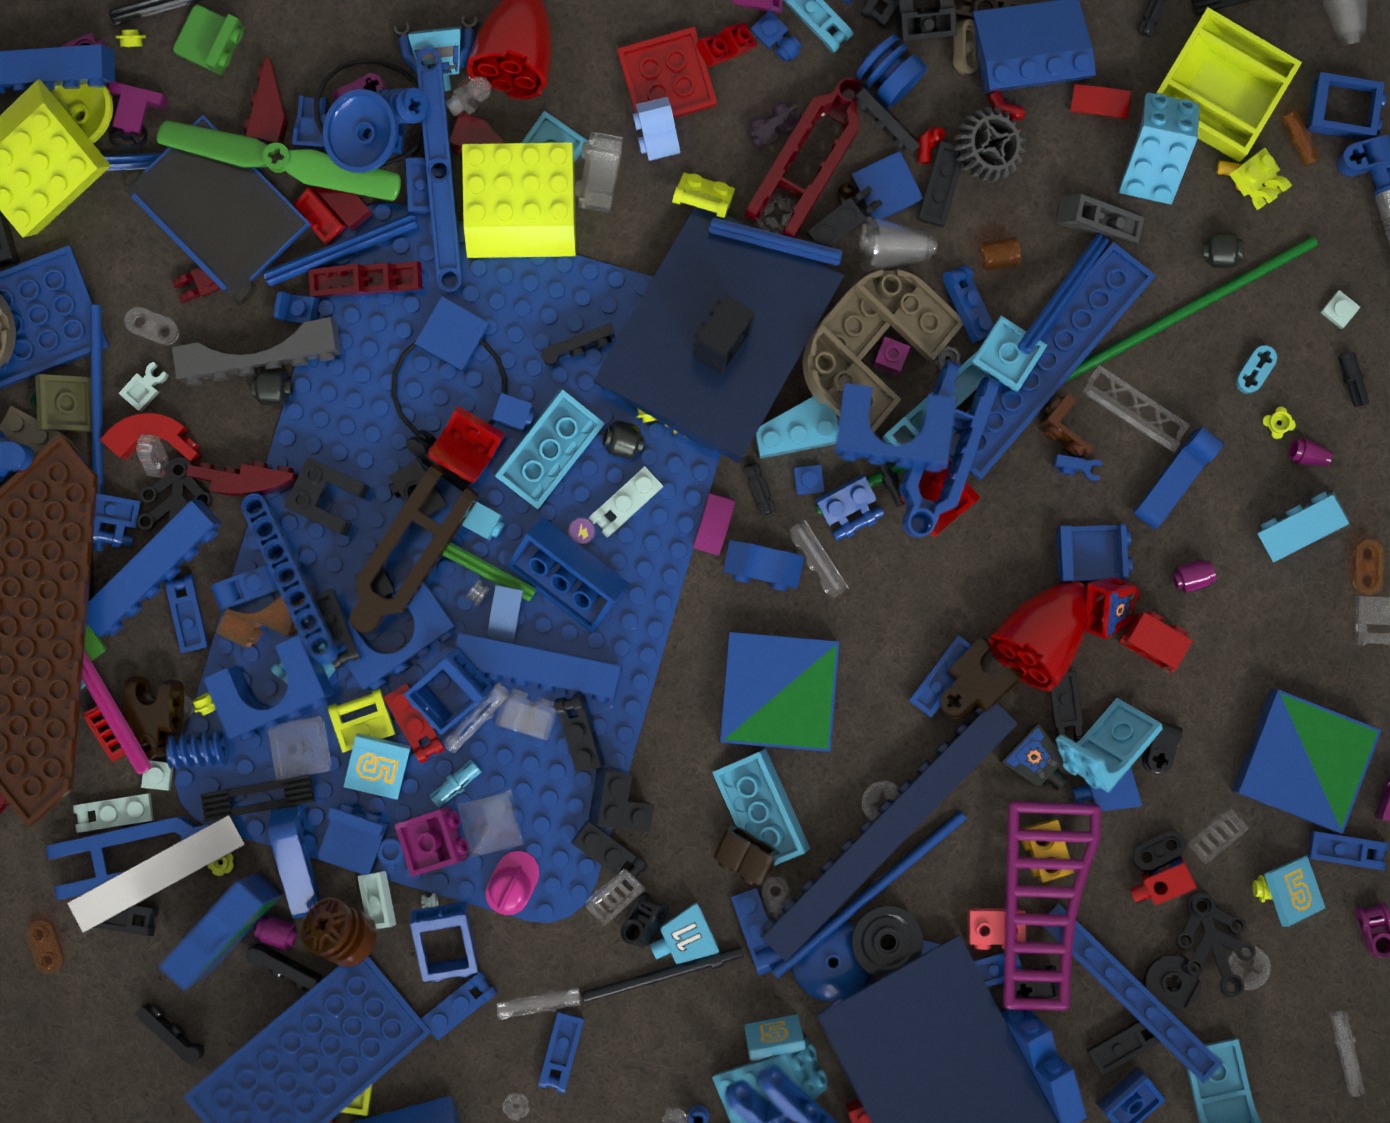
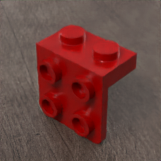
M457 406L444 431L430 448L427 455L437 464L451 470L462 479L474 483L493 458L505 433Z
M949 459L947 469L941 468L940 472L927 471L921 476L917 488H920L919 492L922 498L932 502L939 499L951 464ZM967 481L965 482L958 505L939 515L936 525L930 533L932 536H937L959 515L981 499ZM900 494L901 500L905 503L902 495Z

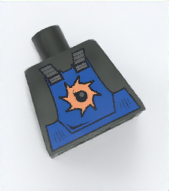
M1033 724L999 760L1001 764L1035 787H1040L1047 781L1057 791L1068 780L1057 769L1063 763L1061 754L1039 724Z

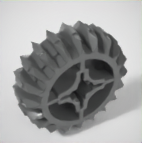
M985 107L982 110L978 109L973 111L971 115L966 116L963 119L964 123L957 128L961 134L956 135L954 139L960 142V145L955 146L954 150L961 153L957 161L964 160L965 162L962 170L971 169L970 177L979 176L980 181L989 179L991 182L1004 179L1009 174L1014 173L1017 170L1016 165L1021 164L1023 161L1019 155L1024 154L1026 151L1021 147V144L1025 143L1026 139L1019 136L1023 128L1015 127L1018 119L1009 120L1010 112H1003L1001 114L1000 108L991 110L990 107ZM996 140V143L991 145L992 147L984 149V146L988 145L989 142ZM979 155H982L986 159L987 163L984 160H982Z

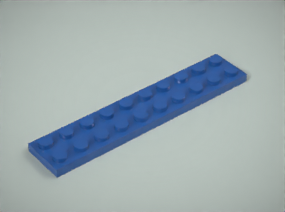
M1113 242L1089 269L1040 338L1042 342L1047 344V347L1019 391L1015 392L999 381V387L969 471L979 481L985 477L1154 280L1156 275ZM956 427L952 429L949 456L952 459L962 430Z

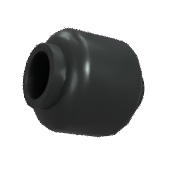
M1233 232L1212 234L1209 238V243H1204L1203 245L1204 259H1209L1210 265L1213 268L1236 267L1239 260H1243V239H1238V235Z
M262 370L257 374V377L252 379L253 398L257 399L261 405H285L289 396L294 394V382L288 378V375L283 370Z
M616 420L612 425H607L602 445L606 447V451L610 455L631 459L635 456L636 452L642 451L645 437L641 436L639 426Z

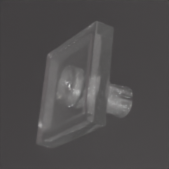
M323 716L281 723L268 729L276 780L332 770Z

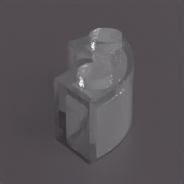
M591 132L589 142L583 143L581 158L585 159L582 180H577L575 187V196L579 197L578 208L605 213L611 212L620 167L623 137Z

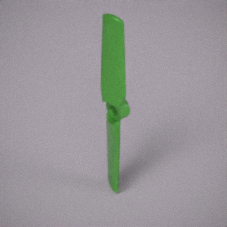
M164 121L157 132L156 140L159 144L240 167H268L275 173L286 171L289 175L307 185L394 201L400 191L401 178L396 173L379 168L367 173L349 172L337 166L328 154L312 149L288 150L281 143L266 145L253 137L172 121ZM280 152L283 160H278L277 164H275L271 157L272 155L276 156Z

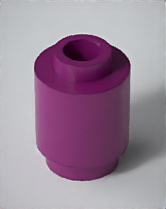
M1199 560L1176 567V573L1172 575L1176 589H1181L1183 593L1210 586L1211 582L1216 581L1215 570L1209 560L1205 562Z
M262 916L257 924L254 936L259 938L262 943L286 950L288 946H294L298 931L295 930V924L273 916Z

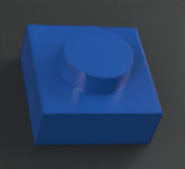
M821 465L794 468L797 495L824 493Z

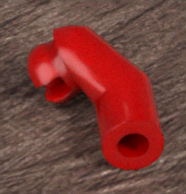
M996 91L988 96L993 109L1000 108L1001 114L1003 112H1010L1009 120L1015 118L1019 122L1025 117V109L1020 105L1016 106L1005 103L1000 91Z
M931 127L918 138L920 146L917 148L918 164L931 163V149L945 138L946 134L943 128Z

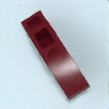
M252 461L251 465L241 464L240 470L224 467V471L214 470L215 465L199 462L198 466L188 465L186 476L211 482L209 491L213 493L246 497L250 494L266 495L294 486L299 475L294 474L293 468L278 466L277 470L268 469L269 464Z

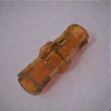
M1295 110L1283 116L1282 120L1292 138L1290 142L1292 145H1295L1304 167L1321 159L1310 138L1312 134L1310 131H1307L1299 111Z

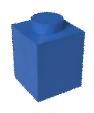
M500 393L491 421L522 431L525 426L530 427L535 411L530 410L532 403Z

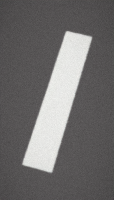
M228 815L72 900L68 905L82 932H85L245 844Z

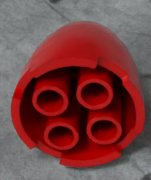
M501 0L495 6L479 30L466 68L469 77L478 86L486 91L493 88L508 92L507 97L520 100L532 99L542 94V90L548 83L552 56L550 21L543 0Z
M1078 581L1064 582L1036 594L1016 608L1002 621L988 640L991 644L990 652L994 658L1004 667L1009 665L1010 668L1019 670L1022 673L1021 681L1042 691H1052L1054 687L1059 685L1069 670L1083 640L1087 626L1086 586Z

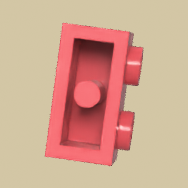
M967 908V942L974 944V949H991V945H1002V949H1005L1006 908ZM1017 908V913L1026 914L1025 910ZM1016 925V941L1026 942V925Z

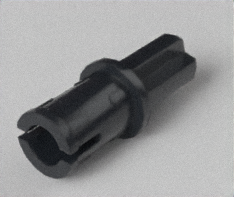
M1351 352L1339 356L1338 360L1345 378L1343 384L1347 383L1353 406L1360 407L1368 404L1369 398L1362 379L1365 378V375L1361 374L1356 353Z

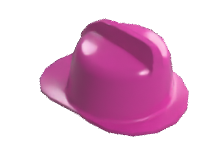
M522 851L510 852L502 857L487 884L485 892L486 900L494 911L503 915H513L520 912L526 906L540 875L539 866L535 858Z

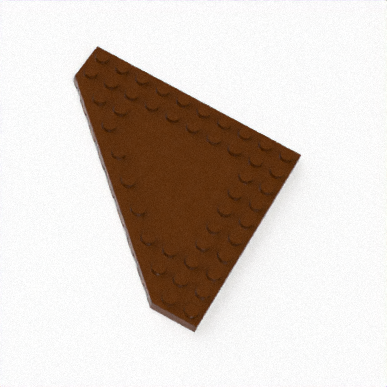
M59 434L32 459L28 468L19 470L0 488V793L27 827L33 826L73 790L98 475L63 434Z

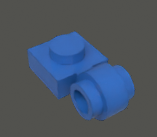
M768 12L751 28V32L768 50L775 44L778 48L775 52L784 62L792 61L800 53L799 49L802 46L799 41L792 35L784 38L789 29L772 12Z

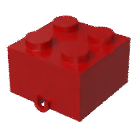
M1152 611L1134 614L1132 621L1127 625L1118 642L1161 668L1173 673L1193 640L1186 637L1188 632L1176 625L1172 627L1162 623L1164 618Z

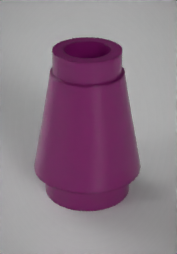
M1306 438L1292 441L1288 456L1290 460H1294L1295 464L1328 466L1331 463L1333 453L1331 450H1327Z

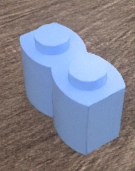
M668 97L636 104L637 113L633 114L636 130H642L643 137L638 138L641 153H647L649 161L679 154L680 147Z

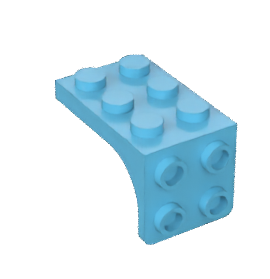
M1147 93L1145 95L1138 136L1121 180L1119 193L1172 205L1198 139L1199 105L1187 99L1181 100L1168 97L1160 93Z
M1116 698L1077 743L1063 735H1059L1056 741L1059 747L1058 751L1064 763L1063 766L1072 775L1079 774L1092 787L1096 789L1100 787L1109 793L1163 728L1162 724Z
M807 1037L804 1038L806 1048L804 1050L767 1057L720 1072L712 1077L730 1123L747 1122L728 1105L725 1097L726 1087L738 1080H744L764 1099L770 1102L772 1099L763 1090L760 1081L757 1080V1075L759 1071L772 1065L779 1067L813 1100L827 1089L826 1074L821 1070L816 1058L815 1047Z
M1235 1037L1204 1044L1223 1064L1205 1083H1202L1187 1068L1199 1123H1261L1253 1103L1239 1039Z

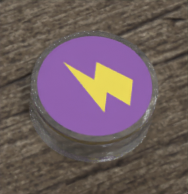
M584 517L574 519L568 527L569 537L579 545L589 544L596 534L592 521Z

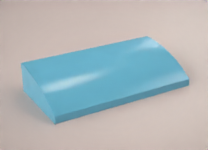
M559 389L492 475L536 509H539L605 423L563 389Z
M766 748L712 772L735 825L780 852L774 866L802 855L811 849Z

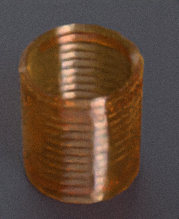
M1016 237L981 243L982 264L985 271L1013 266L1019 267L1021 264L1020 246Z

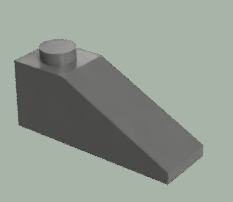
M1083 194L1061 197L1056 219L1057 224L1076 231L1094 235L1100 233L1104 237L1139 244L1144 221L1142 216Z

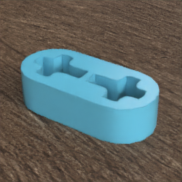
M1260 346L1251 353L1236 377V386L1241 392L1250 394L1262 386L1277 361V354L1272 347ZM1267 352V359L1270 362H1266L1258 368L1257 364L1260 361V357L1257 355ZM1253 371L1256 372L1252 380L1255 386L1250 385L1246 387L1244 385L1246 381L1243 379V376L1248 377Z

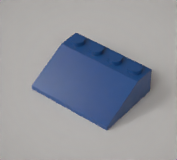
M1056 0L972 12L983 94L1086 80L1096 75L1093 47L1079 0Z

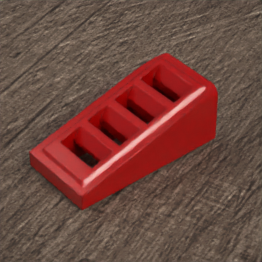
M96 706L82 715L110 760L114 762L126 754L122 747L113 751L112 746L119 742L117 738L108 742L106 737L113 734L111 728L104 732L102 731L101 727L108 723L105 718L97 722L95 717L102 713L99 707Z

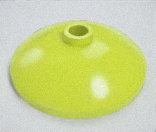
M81 84L80 89H64L63 86H55V90L50 92L94 144L107 130L113 114V101L107 86L92 88L88 87V84ZM85 114V117L80 121V117Z

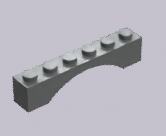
M329 317L304 322L294 334L282 343L254 354H226L209 349L198 342L172 347L176 379L186 383L187 386H197L203 384V380L212 378L213 381L227 380L229 375L239 373V376H250L255 374V370L264 368L265 370H280L282 365L291 363L292 366L307 365L308 360L312 359L330 361L335 359L334 355L342 354L338 323Z

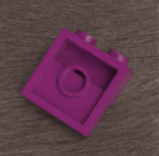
M451 806L394 824L411 877L467 859L466 853L469 851V845L467 840L460 836L458 830L460 817L456 811H452Z

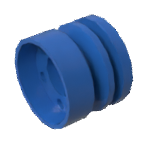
M896 34L879 43L866 56L855 75L860 81L870 75L865 83L867 88H871L879 82L882 84L875 96L887 108H891L904 97L928 69V66L916 54L906 60L902 59L908 46L902 44L895 49L901 40Z

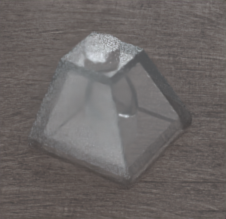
M511 791L457 804L465 839L469 845L470 858L524 844Z

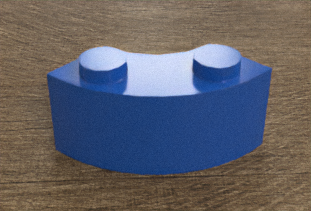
M730 540L723 572L732 574V580L749 583V579L768 582L771 583V589L786 592L787 587L798 589L804 556L751 543Z

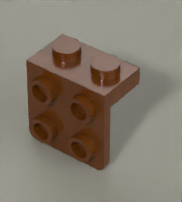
M1066 394L1062 398L1057 396L1043 411L1046 416L1039 424L1044 428L1042 433L1052 441L1058 439L1065 445L1064 451L1072 457L1080 456L1083 458L1090 455L1094 450L1093 447L1060 422L1077 400L1070 394Z

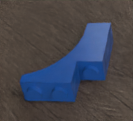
M1007 1009L1001 1014L1057 1122L1079 1123L1086 1119L1087 1116L1074 1070L1058 1055L1051 1029L1031 1010Z

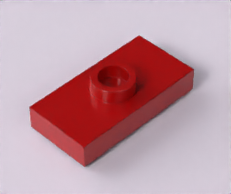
M308 187L292 205L311 224L310 228L325 245H331L347 227L313 187Z

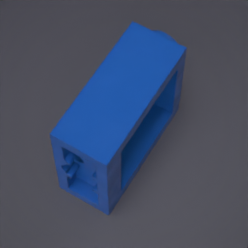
M1320 72L1313 78L1305 131L1363 141L1379 135L1383 124L1382 118H1379L1380 110L1384 107L1387 93L1383 92L1385 82ZM1329 85L1372 92L1367 127L1324 120Z
M455 647L405 692L404 696L408 699L410 705L426 718L429 725L442 735L485 699L494 687L464 654ZM442 669L470 697L467 702L452 714L424 686Z
M466 901L412 910L410 926L423 982H439L445 978L456 976L468 977L478 973L479 960ZM461 926L467 958L429 964L422 932Z

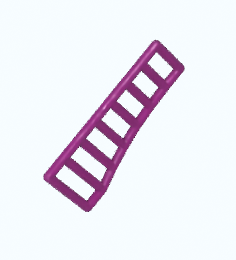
M1012 801L1008 805L1003 1005L1007 1009L1065 1011L1070 1007V974L1075 922L1082 890L1101 838V807L1098 804ZM1019 812L1090 815L1089 832L1019 829ZM1018 840L1087 843L1081 859L1018 857ZM1018 868L1077 870L1072 887L1017 885ZM1017 896L1069 898L1066 915L1017 913ZM1016 925L1064 926L1062 943L1016 941ZM1016 953L1061 954L1059 971L1015 970ZM1015 981L1059 982V999L1015 998Z

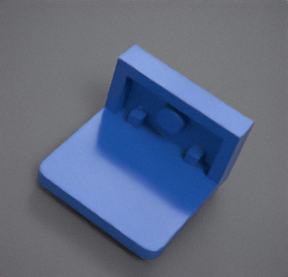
M340 803L339 807H331L327 816L330 822L318 853L319 859L362 875H368L372 870L388 824L381 822L382 817L366 812L364 816L355 813L356 808Z

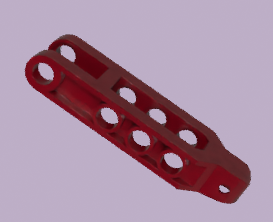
M852 77L843 78L832 93L813 97L751 200L744 214L746 217L757 222L779 187L800 199L792 212L789 222L783 232L780 233V235L796 237L858 133L860 121L856 110L858 104L855 100L858 97L855 94V89L861 84L860 81ZM829 116L841 123L843 131L840 137L836 138L825 162L821 163L813 182L805 190L784 178L819 118Z

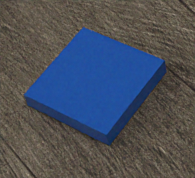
M900 151L851 174L859 193L868 186L873 190L869 196L862 199L866 208L875 200L880 199L883 205L870 214L874 224L924 199Z
M441 296L415 344L463 371L490 324Z

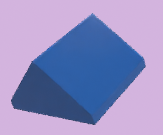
M1136 1068L1096 1104L1112 1123H1141L1166 1100L1150 1079L1139 1068Z

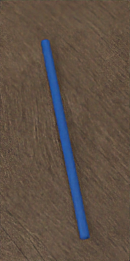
M90 305L92 469L98 475L97 493L103 494V443L100 441L103 437L101 305ZM100 522L99 530L104 531V523ZM96 541L93 543V551H104V542Z
M958 811L816 931L786 962L782 960L771 969L777 979L967 819L965 815Z

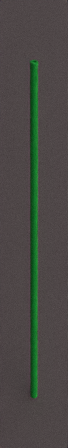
M1311 236L1087 358L1066 382L1318 246L1316 238ZM896 463L890 466L896 474L906 470V468L896 466ZM878 472L867 478L870 487L873 488L881 484L883 476L881 472ZM817 505L815 508L819 515L822 516V513Z

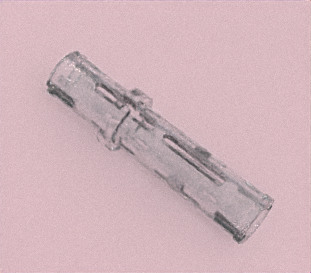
M497 684L485 699L475 706L476 708L460 723L450 736L443 741L444 746L450 752L456 753L487 719H492L495 716V711L509 698L510 693L504 686ZM492 702V705L480 715L481 711ZM471 722H473V725L463 735H461L464 729Z
M578 987L556 992L548 990V993L499 1001L497 1002L498 1017L502 1020L549 1010L552 1013L557 1012V1009L579 1006L581 1005L580 991Z
M1344 1010L1335 1011L1336 1015L1332 1012L1329 1016L1335 1035L1333 1043L1338 1048L1348 1091L1347 1094L1349 1097H1357L1360 1094L1364 1095L1366 1090L1364 1089L1354 1045L1356 1037L1351 1032L1348 1012Z

